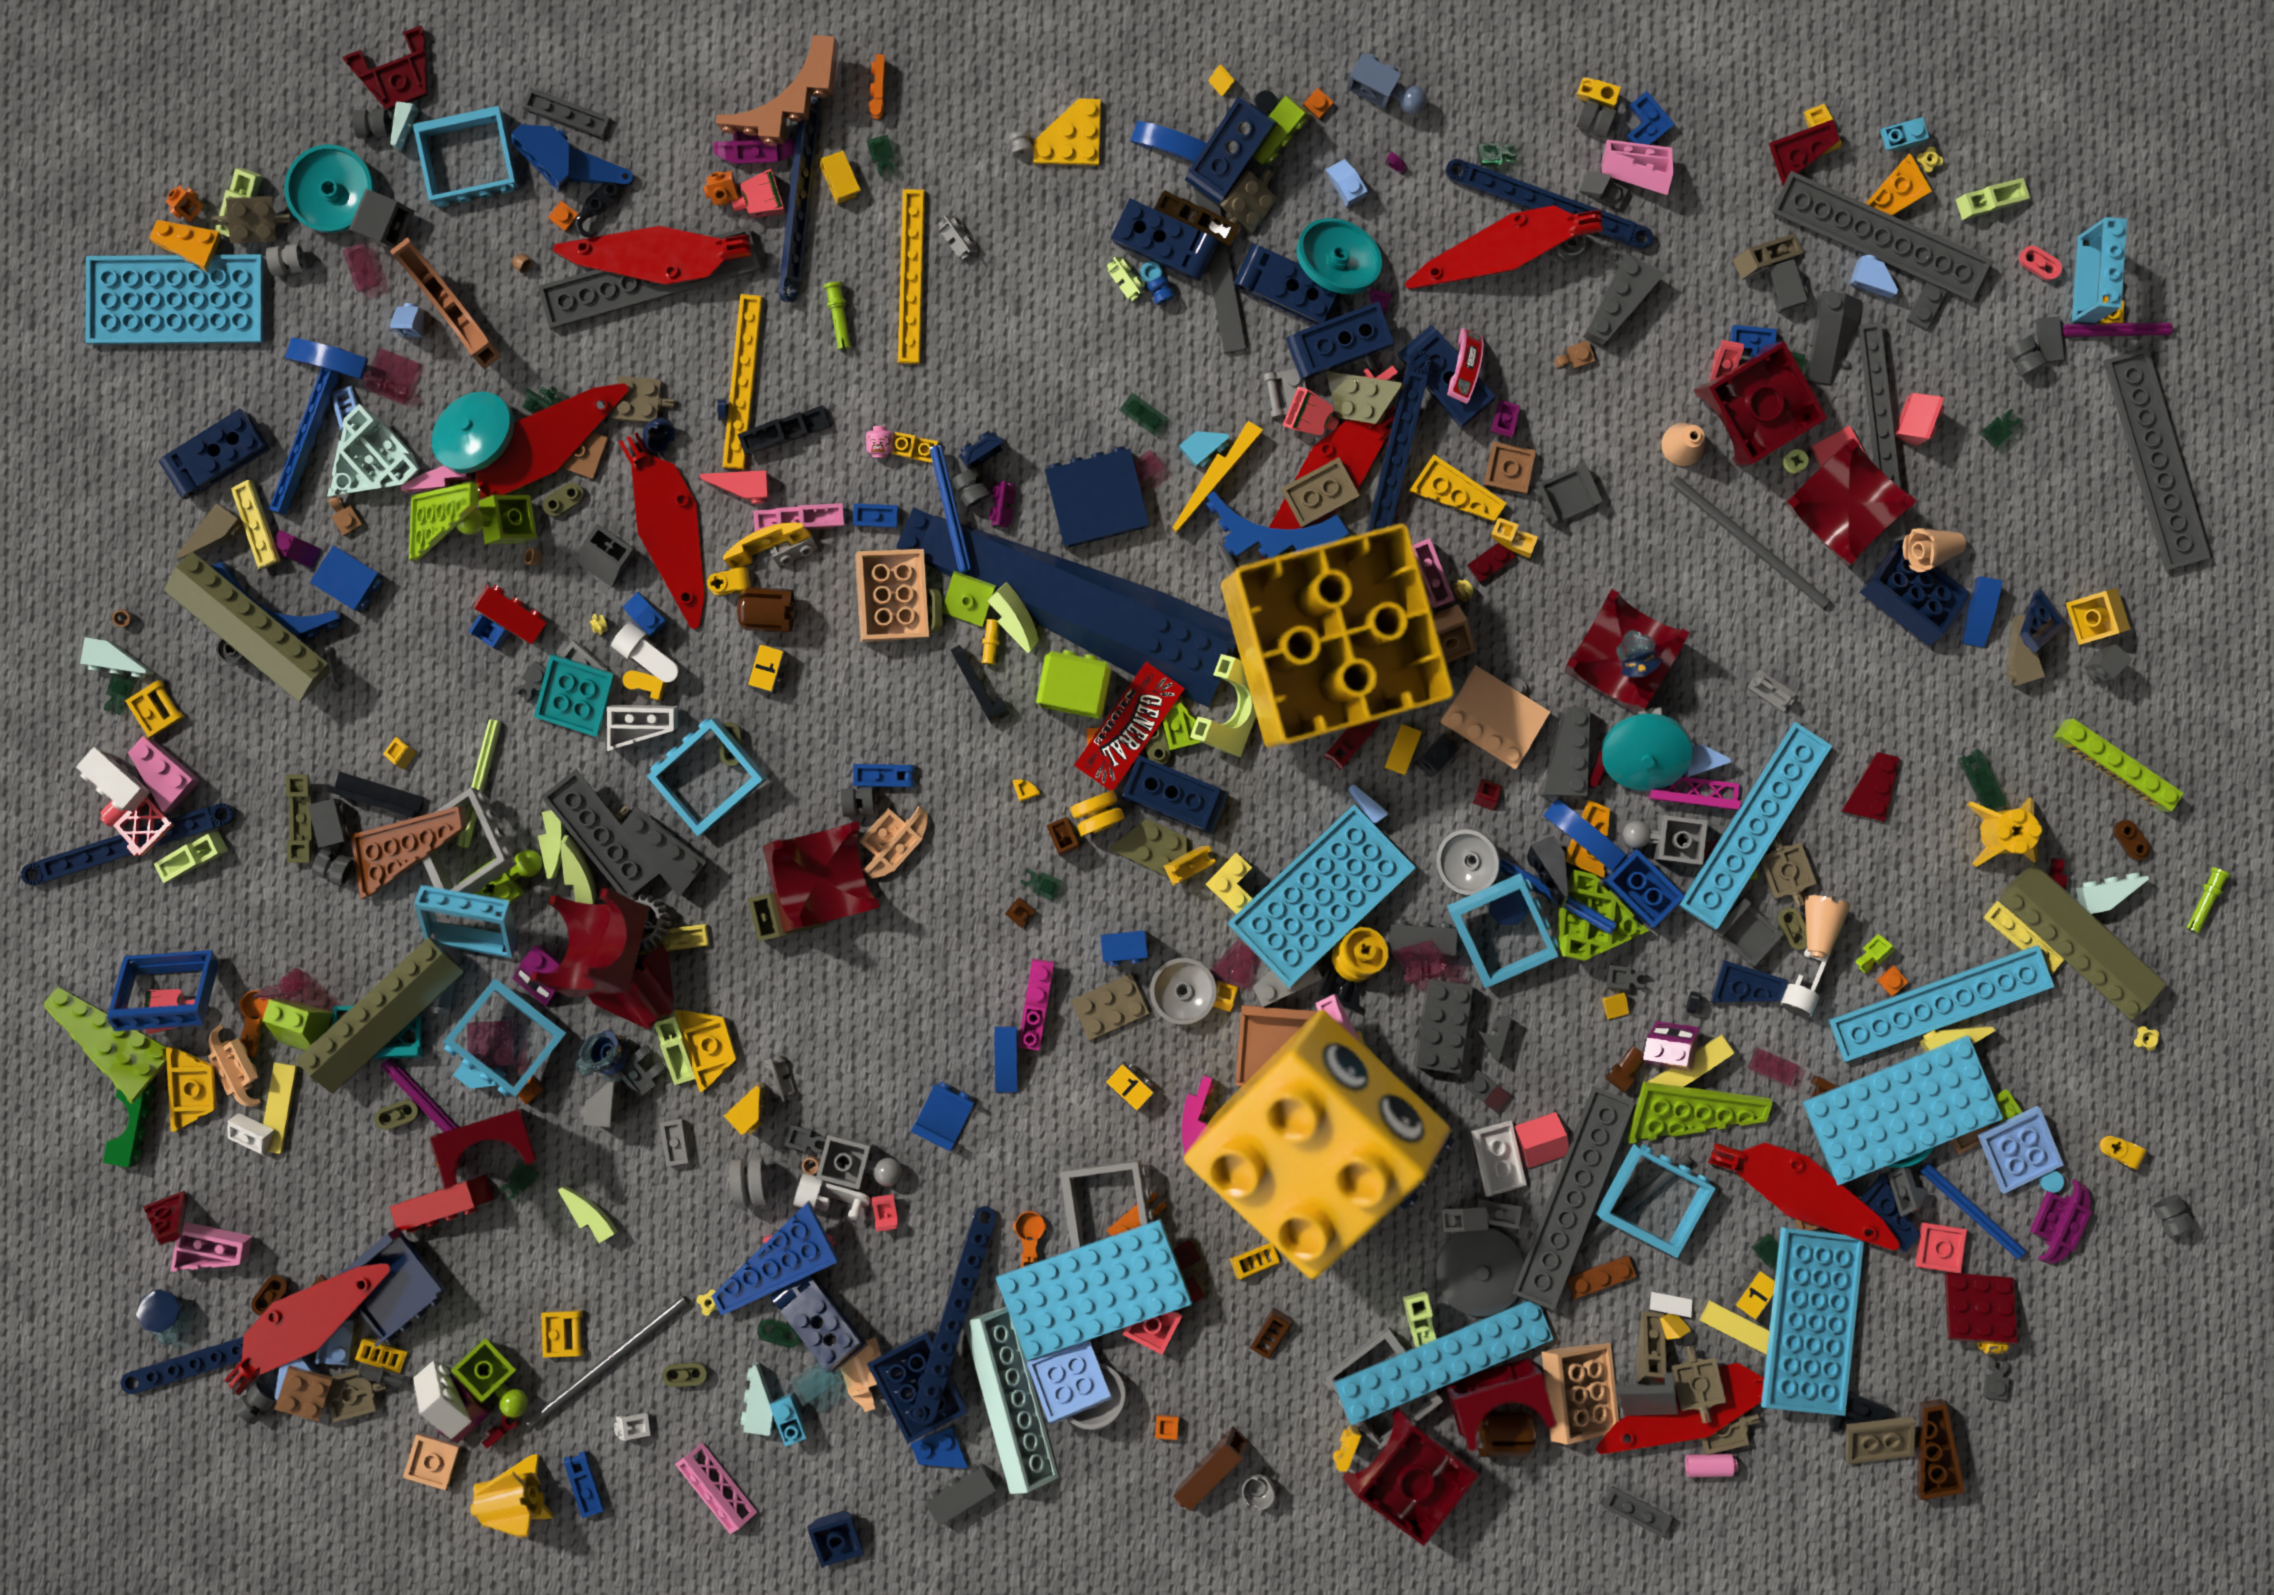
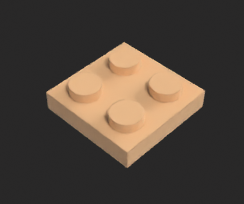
M416 1434L403 1478L447 1490L460 1445L424 1434Z

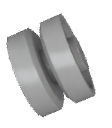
M763 1156L751 1157L748 1166L743 1158L731 1160L729 1180L734 1207L736 1209L747 1208L750 1198L756 1207L767 1205L769 1200V1183Z

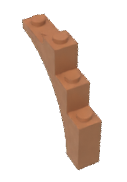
M813 35L810 51L803 68L794 81L779 96L751 111L717 115V126L722 132L728 134H735V131H740L746 135L755 136L758 133L762 142L769 146H777V143L784 144L787 118L794 122H801L802 119L809 120L811 95L813 94L815 97L825 98L826 95L833 96L839 48L836 38L833 36Z
M408 237L390 250L392 255L427 295L463 342L472 357L484 370L501 357L486 332L472 317L466 306Z

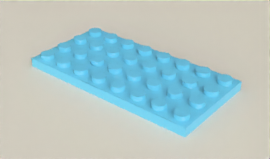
M261 254L214 255L207 272L200 269L198 265L185 261L179 255L86 256L85 343L89 345L263 343L264 256Z
M1354 804L1238 912L1227 925L1290 988L1416 867Z
M1967 1035L1802 1101L1827 1165L1837 1185L2003 1119L1970 1037Z
M1161 1219L996 1277L1027 1361L1192 1304L1190 1294Z
M1781 1227L1761 1407L1845 1416L1864 1246L1863 1240L1844 1234Z

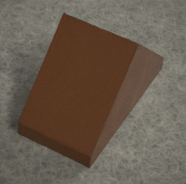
M1067 816L1046 825L1060 857L1080 848Z

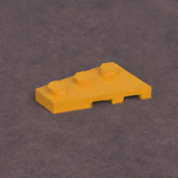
M1909 153L1865 204L1893 215L1932 190Z
M157 220L149 238L157 246L172 254L176 253L183 257L185 261L194 263L200 269L207 272L222 236L219 231Z
M1588 800L1581 817L1605 837L1608 835L1610 809ZM1571 839L1565 854V862L1604 878V865L1576 841Z

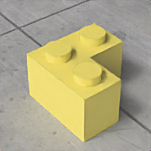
M1234 853L1205 885L1237 914L1252 900L1237 884L1252 867L1238 853Z

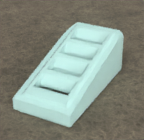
M396 103L390 144L398 151H401L418 113V108L414 104Z

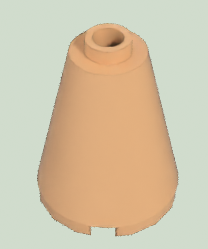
M1677 423L1671 426L1665 432L1661 441L1665 458L1678 466H1689L1696 463L1705 451V435L1703 430L1699 426L1690 423Z
M1926 528L1912 529V532L1905 536L1903 542L1905 560L1909 559L1911 563L1909 567L1916 572L1929 571L1962 554L1966 549V540L1961 533Z
M1811 895L1805 897L1807 951L1811 952L1812 957L1824 959L1825 955H1830L1850 910L1849 903L1839 900L1837 904L1832 898Z

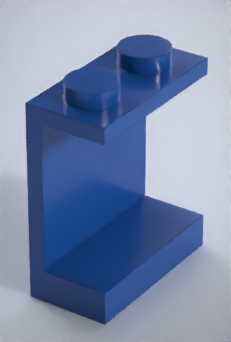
M333 545L310 583L351 609L360 612L365 610L370 604L371 599L369 597L372 592L380 588L383 575Z
M940 1081V1084L934 1083L911 1132L951 1151L975 1102L971 1100L972 1096L968 1093L960 1091L958 1094L951 1090V1085Z

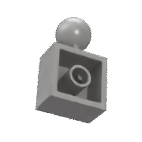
M1661 815L1658 818L1657 831L1650 830L1644 822L1631 821L1623 828L1622 838L1627 846L1634 849L1642 848L1648 843L1655 844L1654 860L1703 865L1708 821ZM1681 834V838L1684 839V843H1681L1679 845V843L1677 842V837H1679Z
M829 1133L824 1145L816 1179L859 1190L862 1187L865 1173L874 1175L875 1180L882 1186H892L900 1180L902 1169L900 1164L892 1158H884L878 1162L870 1161L869 1157L873 1146L871 1143ZM844 1156L850 1161L846 1166H843V1162L839 1160Z

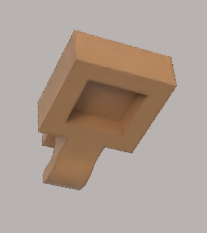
M1589 341L1567 347L1568 354L1554 359L1556 368L1572 364L1573 369L1595 362Z
M336 495L328 499V502L337 513L332 516V519L343 536L363 526L352 506L345 508L339 496L337 497Z

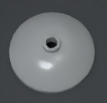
M1461 829L1449 834L1439 846L1436 858L1437 869L1444 883L1453 891L1464 895H1472L1492 886L1496 881L1500 871V856L1493 841L1484 833L1474 829ZM1472 856L1476 858V863L1471 861Z
M1177 958L1166 962L1156 971L1150 985V997L1155 1010L1167 1021L1181 1025L1191 1024L1204 1018L1212 1009L1216 999V983L1211 972L1202 963L1189 958ZM1182 986L1187 988L1185 995L1179 993V988Z
M1099 1363L1112 1399L1067 1418L1073 1425L1081 1429L1098 1430L1105 1428L1119 1417L1126 1401L1124 1383L1115 1370L1104 1364Z

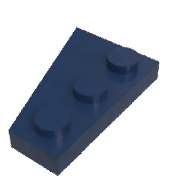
M1881 1174L1860 1200L1884 1220L1898 1240L1899 1249L1902 1252H1907L1920 1235L1908 1215L1900 1217L1893 1191L1887 1183L1886 1176Z

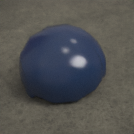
M655 418L647 423L643 429L642 436L649 451L655 453L665 452L668 449V443L675 441L676 429L670 420L664 418Z

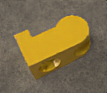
M1583 78L1576 96L1585 102L1588 99L1598 103L1599 106L1615 109L1621 87L1597 79Z
M634 670L627 671L624 674L623 684L626 688L633 691L640 689L651 692L650 698L662 701L667 682L661 681L656 676Z

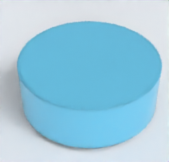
M1154 261L1146 262L1141 268V278L1147 284L1162 276L1161 266Z
M2054 1170L2040 1176L2039 1179L2042 1189L2052 1193L2060 1191L2064 1185L2063 1176Z

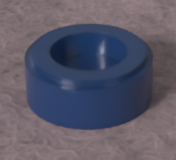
M717 399L718 421H726L727 400Z

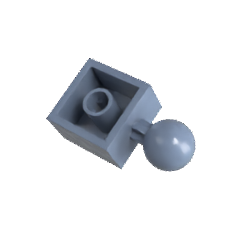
M1362 53L1350 75L1347 86L1348 90L1384 109L1391 97L1399 100L1403 111L1412 115L1422 112L1427 105V94L1421 87L1409 86L1404 88L1398 85L1401 73L1398 72L1396 67L1390 64L1386 66L1380 63L1379 59L1374 55Z

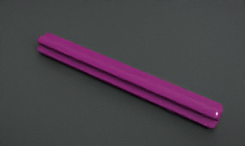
M2170 322L2066 324L2062 327L2064 337L2170 335L2173 332V324Z
M391 1058L382 1063L381 1068L442 1132L457 1128Z

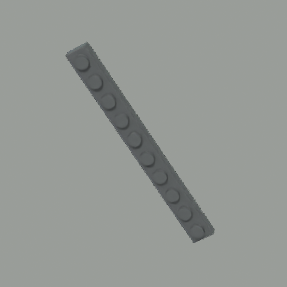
M1881 322L1859 325L1874 464L1893 483L1901 488ZM1904 513L1882 531L1884 543L1904 541L1906 536Z

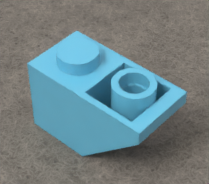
M1923 117L1880 129L1886 151H1902L1920 146L1929 139Z
M1196 431L1179 445V449L1195 468L1199 466L1203 468L1212 460L1210 456L1216 451L1220 454L1229 446L1227 442L1230 437L1225 433Z
M471 1053V1055L506 1082L509 1081L504 1077L506 1073L497 1066L493 1068L487 1063L489 1061L488 1058L483 1054ZM463 1063L453 1074L470 1089L497 1086L493 1081L489 1084L480 1077L481 1072L476 1068L470 1070Z
M792 1392L772 1400L769 1406L785 1447L806 1439L802 1414L794 1393Z

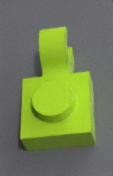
M1877 934L1862 948L1865 954L1859 957L1855 963L1866 974L1871 970L1874 962L1880 965L1895 951V948L1880 934Z

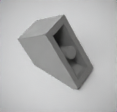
M1486 1207L1442 1209L1444 1232L1488 1230L1489 1215Z

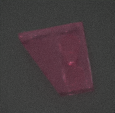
M1236 940L1209 971L1215 980L1246 989L1256 954L1245 942Z

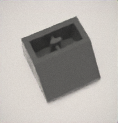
M366 189L349 230L384 248L393 249L403 241L415 211L398 201Z
M596 524L584 541L576 562L613 588L638 552L605 528Z

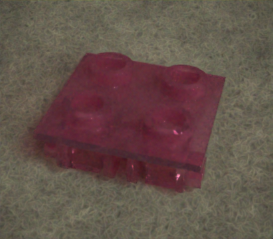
M378 348L369 372H364L362 380L365 382L362 388L404 404L420 363Z
M1433 940L1423 941L1391 951L1406 972L1403 975L1405 983L1413 984L1420 981V978L1424 981L1426 976L1428 979L1439 975L1442 976L1450 967V964Z
M294 968L280 979V984L265 986L253 998H261L262 1001L275 999V996L283 995L284 998L296 997L299 992L303 991L310 984V981L304 982L303 972L298 968Z
M512 1021L468 1022L467 1052L486 1066L513 1065Z

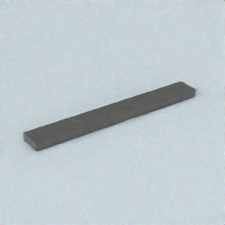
M1194 188L1196 204L1221 216L1220 206ZM1219 242L1208 264L1223 351L1226 354L1246 350L1227 245Z

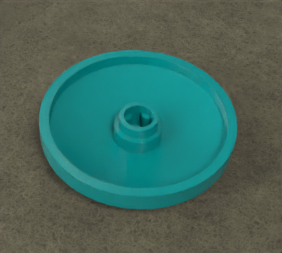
M332 144L318 145L300 154L288 169L284 184L285 199L292 214L308 228L322 233H338L348 230L365 190L369 189L374 192L372 174L365 162L353 151Z
M1337 218L1319 219L1307 225L1298 239L1296 253L1302 269L1315 283L1330 291L1341 294L1363 292L1375 283L1381 272L1382 256L1376 242L1367 232L1351 222Z
M484 391L469 393L456 399L442 412L434 426L431 442L435 457L447 469L457 473H472L489 466L501 456L512 438L514 417L510 407L499 396Z
M1639 714L1620 721L1608 732L1602 745L1603 765L1609 776L1620 785L1639 791L1658 790L1675 783L1686 773L1693 756L1691 739L1685 728L1677 721L1659 714Z

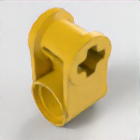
M740 567L711 574L707 580L708 588L717 596L741 593L745 588L751 587L748 568ZM718 579L723 583L720 585V589L713 586Z
M2106 1136L2100 1141V1149L2105 1155L2135 1170H2139L2148 1151L2136 1144L2114 1136ZM2112 1144L2116 1146L2115 1150L2112 1148Z

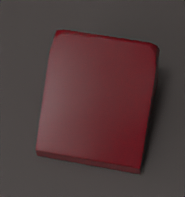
M1481 779L1473 804L1493 811L1497 805L1502 786Z

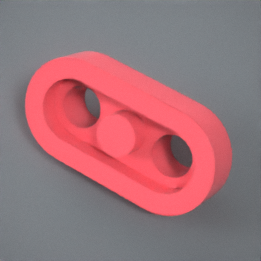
M2028 246L2019 254L2021 266L2045 281L2054 280L2062 272L2060 261L2037 246ZM2027 255H2031L2033 257L2032 262L2027 260ZM2046 266L2051 268V273L2046 272Z

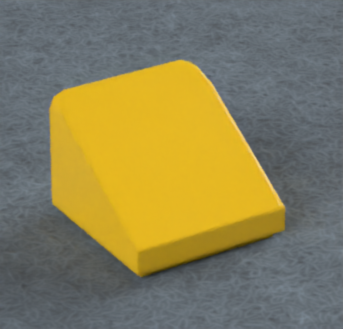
M1219 65L1209 78L1210 84L1221 96H1224L1234 87L1235 80L1222 65Z
M395 737L383 755L396 766L405 769L417 751L398 737Z
M1218 980L1213 1007L1231 1012L1239 987Z
M1624 992L1602 998L1607 1019L1629 1014L1627 998Z
M1668 1313L1660 1318L1666 1339L1681 1338L1691 1332L1679 1315Z

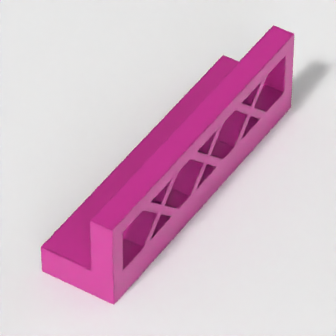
M1682 776L1665 791H1649L1648 799L1740 810L1741 801L1738 800L1740 784ZM1681 781L1687 782L1692 788L1686 794L1679 793L1675 788ZM1692 783H1699V784L1694 787ZM1703 784H1708L1714 792L1709 796H1701L1696 789ZM1713 785L1721 786V787H1719V788L1716 790ZM1724 787L1734 788L1732 800L1722 798L1718 792Z

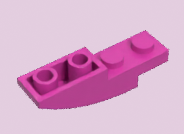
M1032 958L1018 1047L1040 1051L1054 967L1053 961Z
M1204 1074L1197 1095L1188 1093L1184 1104L1182 1116L1184 1154L1188 1152L1206 1126V1122L1198 1119L1199 1116L1204 1117L1207 1104H1204L1207 1095L1211 1096L1215 1084L1211 1083L1212 1077Z

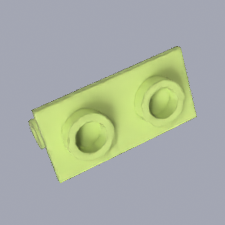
M1114 257L1115 262L1112 261L1107 265L1108 273L1116 283L1124 279L1125 282L1120 286V289L1127 299H1131L1133 302L1139 298L1137 293L1147 292L1144 288L1145 283L1138 275L1135 276L1131 270L1132 265L1126 258Z

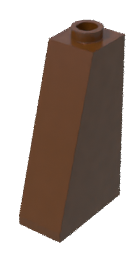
M1232 1426L1177 1487L1173 1496L1176 1502L1181 1507L1191 1511L1242 1460L1249 1440Z

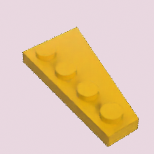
M1436 455L1432 456L1409 490L1411 493L1491 522L1496 520L1506 505L1505 501Z

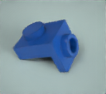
M482 614L477 617L469 630V633L478 637L497 651L510 633Z

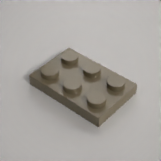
M1339 457L1281 488V492L1301 528L1360 497Z
M1132 973L1071 1000L1088 1040L1149 1014Z
M1913 1416L1846 1424L1845 1459L1847 1464L1914 1456L1915 1420Z

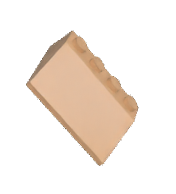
M924 549L858 551L855 554L860 642L929 637Z
M1475 665L1457 697L1442 716L1440 723L1516 769L1533 743L1550 711Z
M1611 1343L1565 1347L1541 1352L1545 1387L1557 1426L1550 1428L1551 1441L1571 1444L1605 1436L1614 1424L1619 1421Z

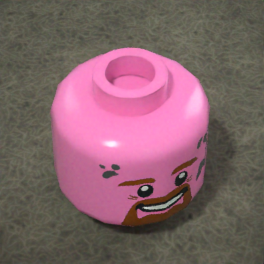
M873 426V430L866 433L867 452L872 454V457H889V454L894 451V433L891 430H886V426Z

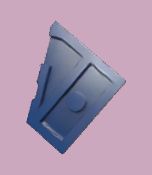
M952 1426L911 1442V1447L919 1465L953 1468L968 1467Z

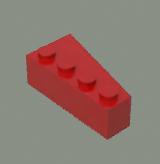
M485 1174L458 1183L453 1188L447 1190L443 1188L395 1204L389 1208L395 1227H398L401 1231L406 1230L407 1233L419 1230V1225L424 1223L426 1227L438 1224V1219L443 1217L445 1221L457 1218V1213L463 1211L464 1215L478 1211L477 1206L494 1200Z

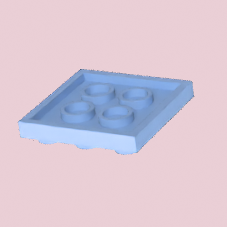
M2038 1106L1977 1134L1998 1187L2003 1194L2063 1166L2042 1110Z
M1090 1339L1027 1362L1050 1425L1112 1399Z

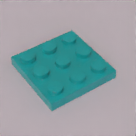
M553 653L550 654L534 717L588 735L599 736L615 673Z

